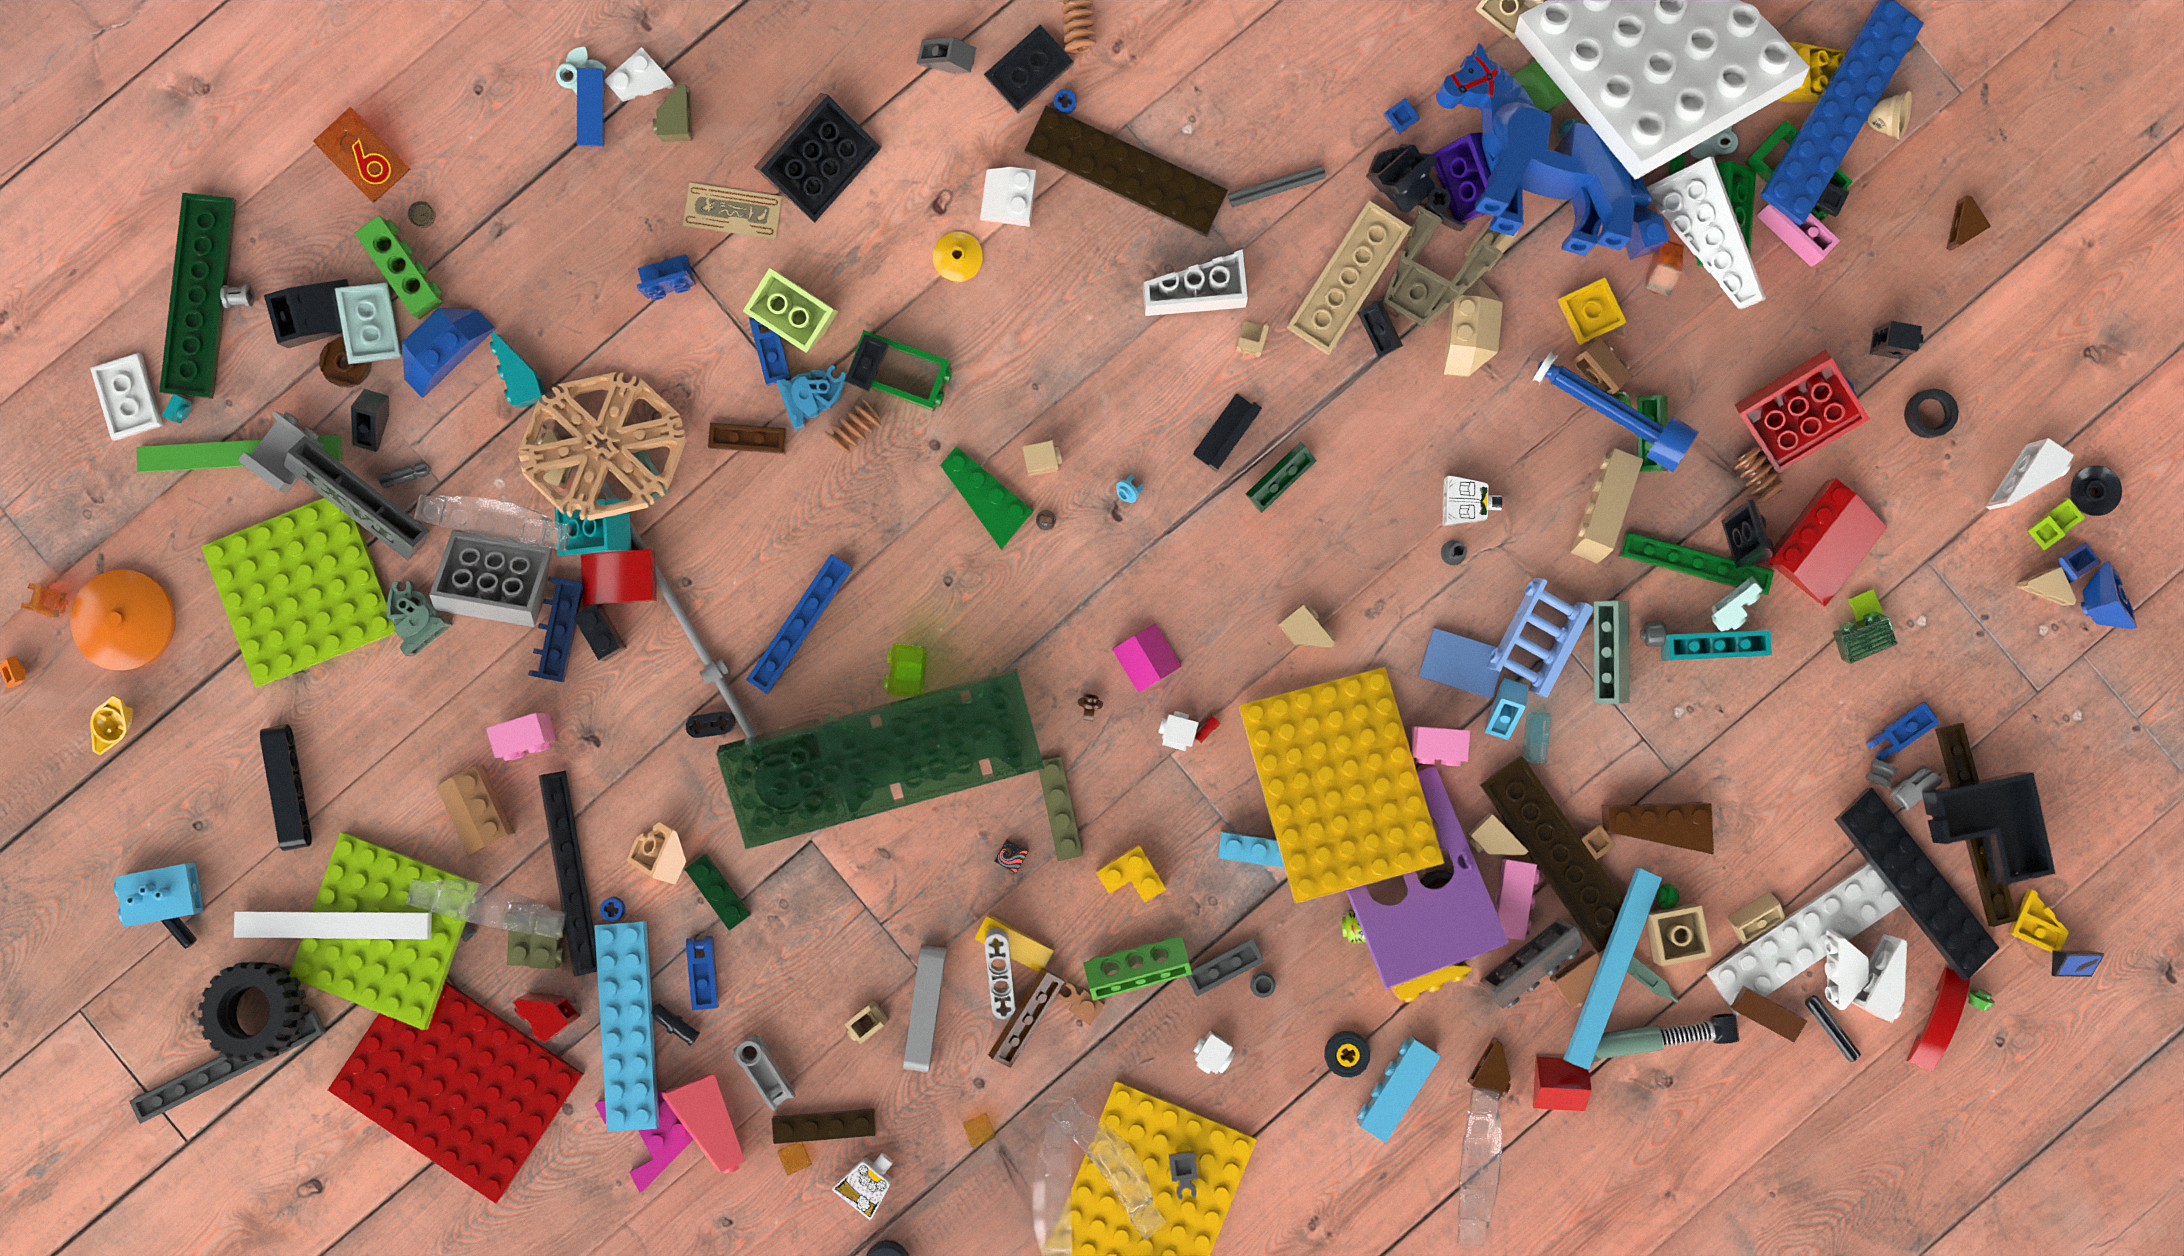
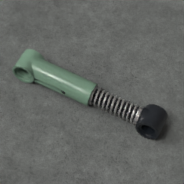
M1724 1013L1710 1016L1709 1021L1696 1022V1024L1691 1023V1025L1687 1023V1025H1674L1673 1027H1664V1029L1654 1025L1604 1032L1592 1062L1600 1061L1603 1058L1661 1051L1664 1045L1668 1047V1044L1670 1046H1673V1044L1677 1046V1043L1681 1045L1682 1042L1684 1044L1686 1042L1690 1044L1691 1041L1699 1043L1700 1040L1704 1042L1706 1039V1041L1713 1040L1716 1044L1735 1043L1740 1041L1737 1017L1733 1013Z

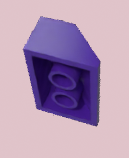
M1483 132L1470 133L1432 153L1437 160L1435 168L1441 185L1451 196L1449 207L1453 218L1463 223L1487 215L1486 213L1475 211V205L1486 191L1487 181L1491 175L1482 147Z

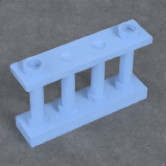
M1534 578L1527 584L1524 591L1526 595L1498 648H1495L1490 654V663L1487 668L1501 671L1504 666L1531 681L1532 687L1530 691L1532 693L1547 698L1594 607L1583 602H1576L1574 605H1570L1543 590L1548 582L1547 580ZM1538 599L1567 614L1568 619L1563 627L1559 628L1532 613ZM1527 621L1555 637L1556 642L1552 649L1547 650L1520 635ZM1514 644L1543 659L1544 664L1540 672L1536 673L1508 657Z

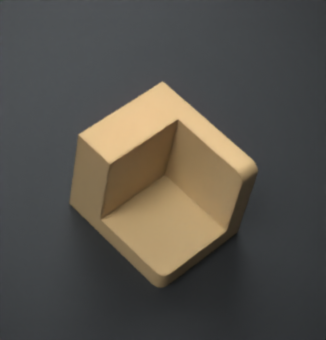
M1244 322L1235 351L1260 357L1269 324L1264 323V326Z

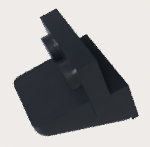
M1401 144L1398 148L1375 154L1366 177L1380 192L1385 193L1401 212L1408 213L1435 189V184L1429 173L1431 172L1430 168L1437 163V160L1433 154L1419 153L1415 145Z

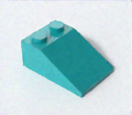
M601 499L597 500V503L601 506H606L628 500ZM554 506L557 556L631 550L630 512L588 521V518L581 520L580 509L574 510L572 516L569 517L566 509L563 514Z

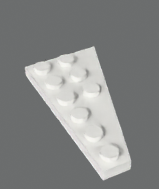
M1709 156L1646 187L1652 196L1655 208L1660 214H1663L1677 235L1692 253L1700 259L1705 269L1719 282L1720 287L1738 309H1744L1766 299L1714 157Z

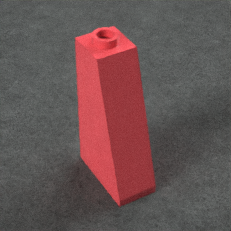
M706 1074L661 1093L663 1099L715 1170L724 1171L727 1174L739 1169L738 1164L745 1162L715 1074Z

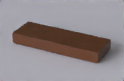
M710 423L708 448L785 454L787 429Z
M1744 985L1730 1006L1734 1011L1794 1043L1808 1022L1803 1017Z

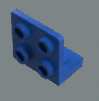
M686 254L638 268L642 283L637 284V289L647 299L660 300L666 297V293L673 291L683 293L689 291L690 286L696 285Z

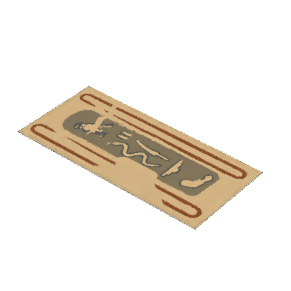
M689 183L683 226L776 240L782 196Z

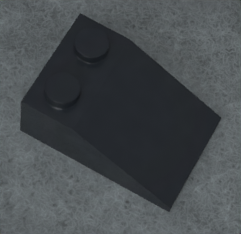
M1753 499L1746 501L1721 520L1736 568L1762 563L1774 556L1773 543L1768 538L1765 530V518L1760 514L1759 508Z

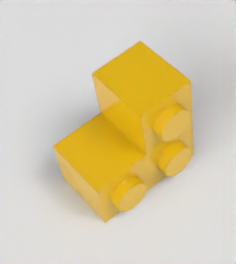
M1139 844L1096 870V874L1109 894L1130 881L1144 903L1166 890L1165 885Z

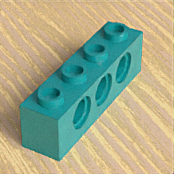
M1771 630L1665 635L1664 646H1661L1662 661L1772 656Z

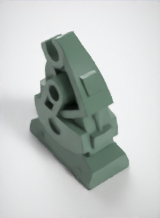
M393 581L387 600V617L392 619L395 624L396 634L404 640L400 646L403 654L414 657L451 627L452 624L447 619L440 618L439 612L434 609L432 602L423 593L414 591L413 582L405 581L406 589L401 591V582ZM414 597L417 598L420 601V603L416 602L414 600Z

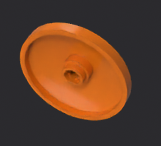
M117 569L101 573L83 586L74 600L70 624L74 641L85 657L103 668L127 671L147 666L163 654L172 640L176 616L170 595L156 579L139 571Z

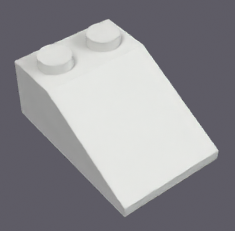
M2049 438L2026 444L1986 505V508L1990 510L2012 505L2060 476H2064L2071 467L2070 461L2074 455Z
M1883 934L1868 961V983L1851 1002L1872 1015L1889 1022H1893L1894 1019L1899 1017L1905 1000L1907 942L1905 940Z

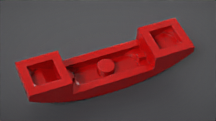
M1944 967L1935 989L1939 993L1920 1039L1916 1037L1907 1058L1908 1062L1933 1071L1950 1044L1960 1021L1968 994L1970 979L1962 981L1954 970Z

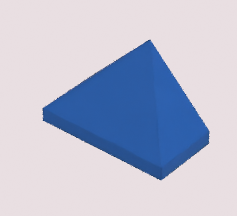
M2086 542L2058 559L2069 584L2101 563V560Z

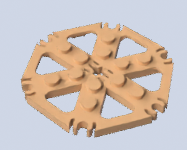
M617 372L558 384L559 389L556 387L552 388L553 394L556 396L554 399H548L543 395L544 405L538 400L518 449L520 461L529 460L528 464L521 465L524 477L563 514L566 509L568 516L571 517L574 510L580 509L581 520L588 518V521L648 508L647 502L651 505L654 504V500L650 496L651 493L657 492L663 496L664 491L662 487L668 491L686 443L684 430H674L676 427L683 426L680 414L641 378L639 383H637L636 376H633L629 383H624V373H620L617 376ZM604 389L608 391V394L596 421L574 399L579 394ZM638 399L646 400L662 415L661 419L625 426L633 404ZM550 418L558 421L574 437L536 445V440L544 421ZM597 441L603 444L607 442L609 451L603 447L599 448ZM661 446L670 449L664 470L657 476L653 475L631 454ZM580 465L567 496L559 495L543 479L548 471ZM608 470L633 493L630 500L601 506L597 503V498Z

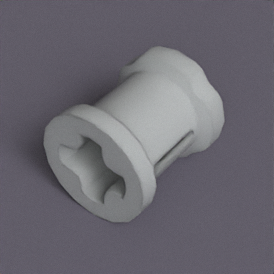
M244 284L242 287L223 285L220 290V297L225 308L244 304L247 307H251L254 304V292L250 284Z

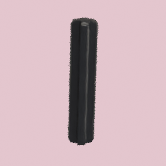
M1812 995L1806 999L1805 1005L1845 1058L1850 1062L1857 1060L1861 1053L1819 997Z

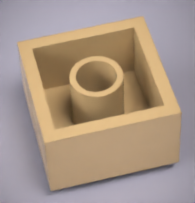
M1690 903L1668 909L1649 911L1646 926L1654 963L1665 966L1712 957L1702 905Z

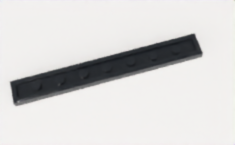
M566 770L538 775L573 975L581 976L597 972L596 941Z

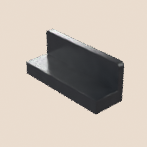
M1235 394L1193 455L1217 472L1258 416L1262 407L1255 402L1251 404L1239 394Z

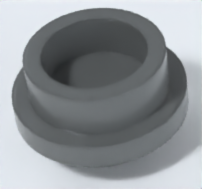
M1267 972L1256 973L1250 981L1251 991L1260 998L1269 997L1276 987L1274 978Z

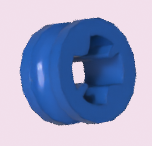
M1068 89L1058 91L1054 97L1055 109L1066 115L1072 113L1076 108L1075 94ZM1063 96H1067L1068 100L1072 102L1071 105L1067 104L1068 107L1066 108L1062 107V103L1058 102L1059 99L1063 100Z
M617 897L604 900L600 906V914L608 921H615L625 913V904ZM610 902H613L614 907L619 909L618 912L614 913L615 916H612L611 911L607 910V906L611 905Z

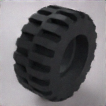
M265 962L236 963L233 967H226L221 970L220 974L222 976L215 975L210 980L212 986L204 989L202 996L205 999L204 1002L199 1003L198 1010H202V1017L198 1018L199 1026L204 1027V1031L201 1034L204 1040H211L209 1047L213 1051H220V1056L227 1059L233 1058L234 1061H256L276 1057L279 1055V1052H285L291 1047L290 1041H297L301 1035L298 1032L299 1027L305 1026L306 1019H303V1012H308V1004H303V998H306L305 991L299 990L300 981L296 977H290V971L286 968H280L278 964ZM251 987L260 988L267 996L270 1005L269 1019L265 1027L255 1036L245 1033L237 1020L239 1000Z

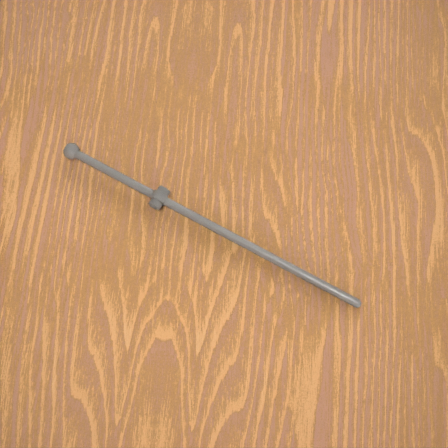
M605 478L601 487L603 495L606 499H618ZM630 520L632 544L636 550L647 549ZM655 562L656 584L705 665V669L700 671L703 680L707 685L713 681L715 682L768 771V783L773 788L780 787L788 781L787 773L776 767L724 679L723 675L729 672L726 664L722 659L716 663L712 659Z

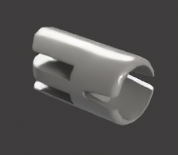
M1922 765L1893 788L1890 794L1900 807L1905 806L1904 810H1910L1923 799L1922 792L1935 790L1943 781L1938 774Z

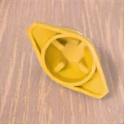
M116 695L100 705L91 717L93 752L99 755L121 741L127 735L132 725L133 708L125 706L123 699Z

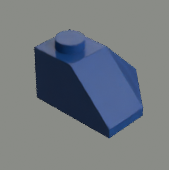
M2110 561L2105 562L2083 589L2084 601L2081 602L2082 610L2086 616H2091L2098 625L2135 629L2137 625L2133 607L2129 598H2126L2121 586L2123 585L2121 578Z

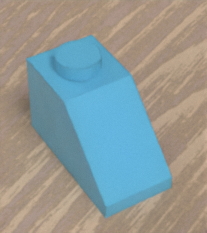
M1506 678L1503 679L1495 695L1484 733L1509 740L1526 708L1528 685Z

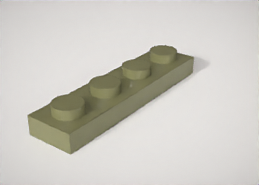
M1062 756L1037 761L1057 860L1062 861L1083 856Z

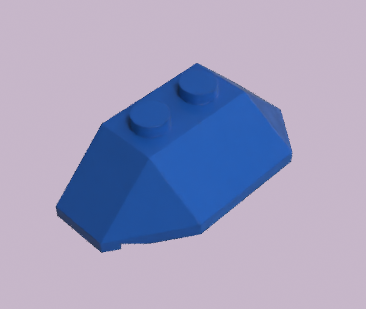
M439 307L402 342L404 380L424 398L496 328L478 310Z

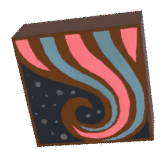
M1006 839L994 862L1017 873L1029 851Z

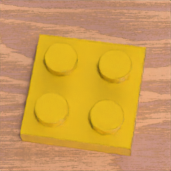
M1605 277L1557 300L1579 346L1627 323Z

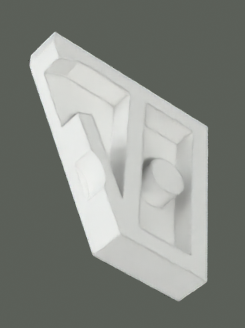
M642 47L604 80L622 101L634 99L638 95H649L653 91L663 88L671 89L675 86L673 81Z

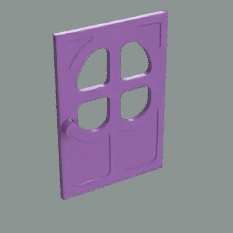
M1436 766L1419 771L1417 774L1430 817L1438 826L1436 838L1439 848L1446 850L1454 866L1452 879L1444 887L1434 890L1424 887L1420 883L1416 872L1404 874L1402 876L1408 889L1407 895L1401 903L1396 905L1377 903L1370 897L1366 885L1346 890L1385 990L1509 944Z

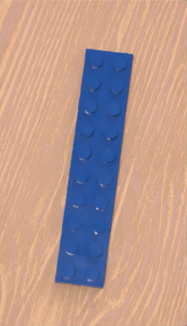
M1895 0L1877 1L1759 195L1797 225L1805 223L1924 25L1920 19Z

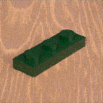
M1299 442L1245 494L1256 509L1262 513L1316 462V459L1302 442Z
M707 853L684 869L729 931L751 915Z

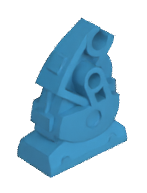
M831 365L826 372L813 370L796 375L790 382L785 379L776 381L795 431L805 427V419L818 417L819 413L828 408L832 409L836 402L839 401L845 385V372L842 371L841 376L835 379L832 377V372L836 370V367ZM815 377L822 378L821 380H812Z

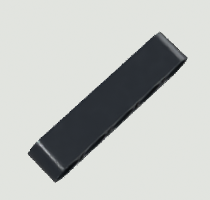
M288 724L261 729L260 743L279 846L282 851L309 847L312 843V836L293 731Z

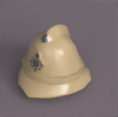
M1907 90L1901 95H1894L1893 97L1879 100L1866 119L1870 127L1877 132L1887 134L1888 137H1895L1900 140L1909 123L1912 93Z

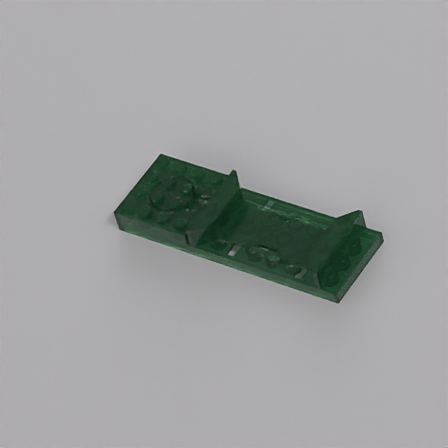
M996 667L991 668L986 677L839 717L826 713L821 722L815 719L723 744L718 747L716 752L746 850L1044 768L1017 668L998 673ZM969 690L972 701L962 703L960 692ZM880 715L882 725L872 727L870 717ZM989 758L993 773L983 775L979 761ZM900 783L904 797L894 800L890 785Z

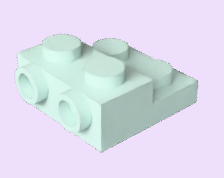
M1753 576L1711 607L1713 612L1711 616L1712 621L1721 632L1725 629L1729 630L1731 627L1734 630L1740 627L1746 621L1744 617L1748 615L1743 605L1747 604L1749 606L1760 598L1759 593L1762 589Z

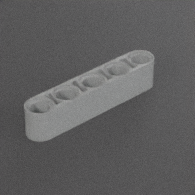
M921 945L903 1069L929 1072L947 948Z

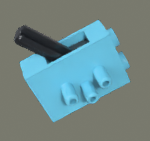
M196 862L115 877L114 892L119 900L118 916L123 923V927L161 921L183 948L187 949L197 941L194 934L179 918L204 912Z

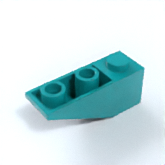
M492 332L493 341H490V347L494 356H498L500 365H497V370L500 378L505 380L507 389L504 390L507 402L509 404L512 403V406L518 409L537 404L538 400L543 402L542 396H546L541 376L500 335Z

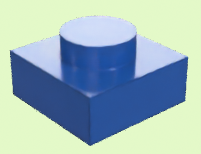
M1406 98L1384 113L1385 118L1397 135L1420 119Z

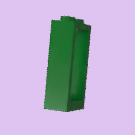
M1785 120L1744 163L1767 183L1774 171L1762 159L1781 139L1790 145L1798 130ZM1837 168L1829 182L1850 192L1847 188L1853 181ZM1813 208L1811 214L1820 221L1829 215L1818 208Z
M863 330L853 360L864 334L887 343L889 345L888 348L941 366L929 400L876 381L871 386L872 390L934 411L936 406H941L945 392H942L945 382L949 383L953 373L949 360Z

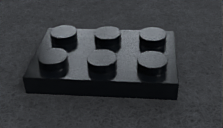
M1039 25L984 74V77L1018 114L1074 64V61L1049 33Z

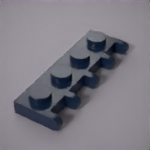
M549 576L548 581L556 583L553 600L544 598L543 602L544 604L552 605L548 625L539 623L538 626L539 629L547 630L543 650L537 648L533 650V653L542 656L539 670H529L528 676L564 682L577 624L573 616L579 613L584 583Z

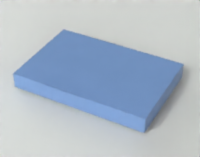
M1433 628L1418 676L1492 699L1500 671L1491 670L1487 667L1490 663V654L1498 647Z

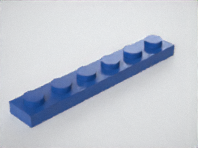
M833 554L829 556L746 681L764 693L769 694L853 570L852 567Z

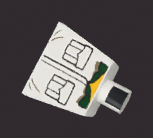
M1455 476L1444 478L1443 526L1484 521L1488 518V510L1502 509V495H1488V483Z

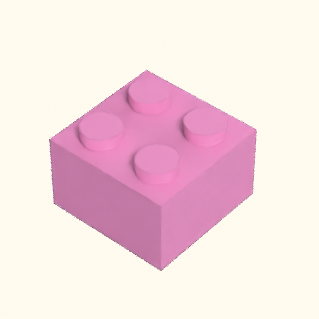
M533 713L486 728L495 758L504 757L505 761L527 756L525 751L537 753L551 748V743L557 742L549 713Z
M1411 726L1409 748L1412 757L1416 758L1415 762L1435 764V759H1439L1441 764L1460 766L1461 761L1468 762L1470 731Z

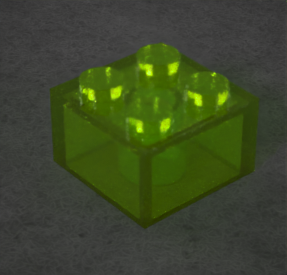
M893 643V648H888L886 663L890 664L889 674H885L883 689H887V695L922 698L928 648Z

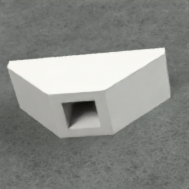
M1826 929L1827 939L1824 942V946L1827 952V963L1825 964L1827 987L1825 988V995L1831 1004L1839 1010H1845L1868 983V957L1832 929Z

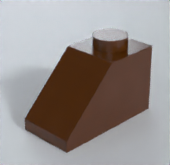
M1492 1038L1469 1077L1468 1083L1499 1101L1501 1097H1505L1509 1092L1511 1077L1502 1043Z

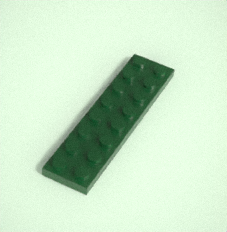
M182 193L159 393L214 398L224 311L220 290L223 285H227L236 199Z

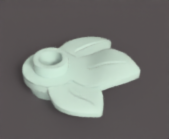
M585 47L575 48L568 53L566 63L558 67L556 79L561 86L568 89L572 88L577 94V68L603 69L605 74L606 66L599 61L588 59ZM567 72H573L574 76L571 80H566L565 75Z
M1732 125L1694 146L1690 155L1703 160L1709 156L1715 158L1718 154L1722 156L1732 154L1738 146V138L1731 131ZM1722 139H1728L1730 143L1728 145H1722L1720 141Z

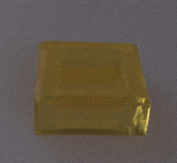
M987 1113L962 1123L972 1147L996 1138Z
M803 1142L794 1143L777 1152L787 1176L812 1164Z

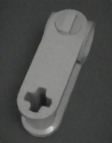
M754 1035L747 1037L740 1045L734 1048L732 1055L739 1066L743 1067L768 1107L774 1111L777 1109V1105L786 1099L796 1097L795 1092L768 1051L769 1047L762 1036ZM753 1046L757 1051V1055L754 1057L748 1056L745 1053V1047Z

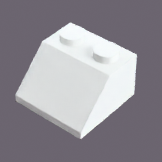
M1016 167L988 169L986 171L980 220L1030 227L1037 178L1036 170Z

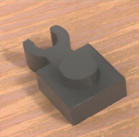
M1194 1151L1169 1154L1172 1182L1180 1181L1177 1186L1178 1198L1182 1199V1190L1184 1188L1191 1189L1192 1197H1196V1187L1190 1180L1198 1178Z

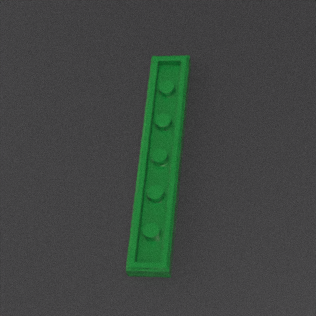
M1625 532L1619 557L1736 588L1753 576L1762 589L1759 593L1762 595L1769 594L1774 570L1756 565L1736 568L1733 559L1631 532Z

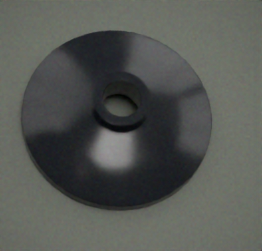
M2098 465L2089 466L2080 470L2073 478L2070 486L2071 499L2074 505L2084 514L2090 516L2106 515L2118 506L2122 497V485L2118 476L2109 468ZM2090 487L2095 490L2094 496L2090 495Z

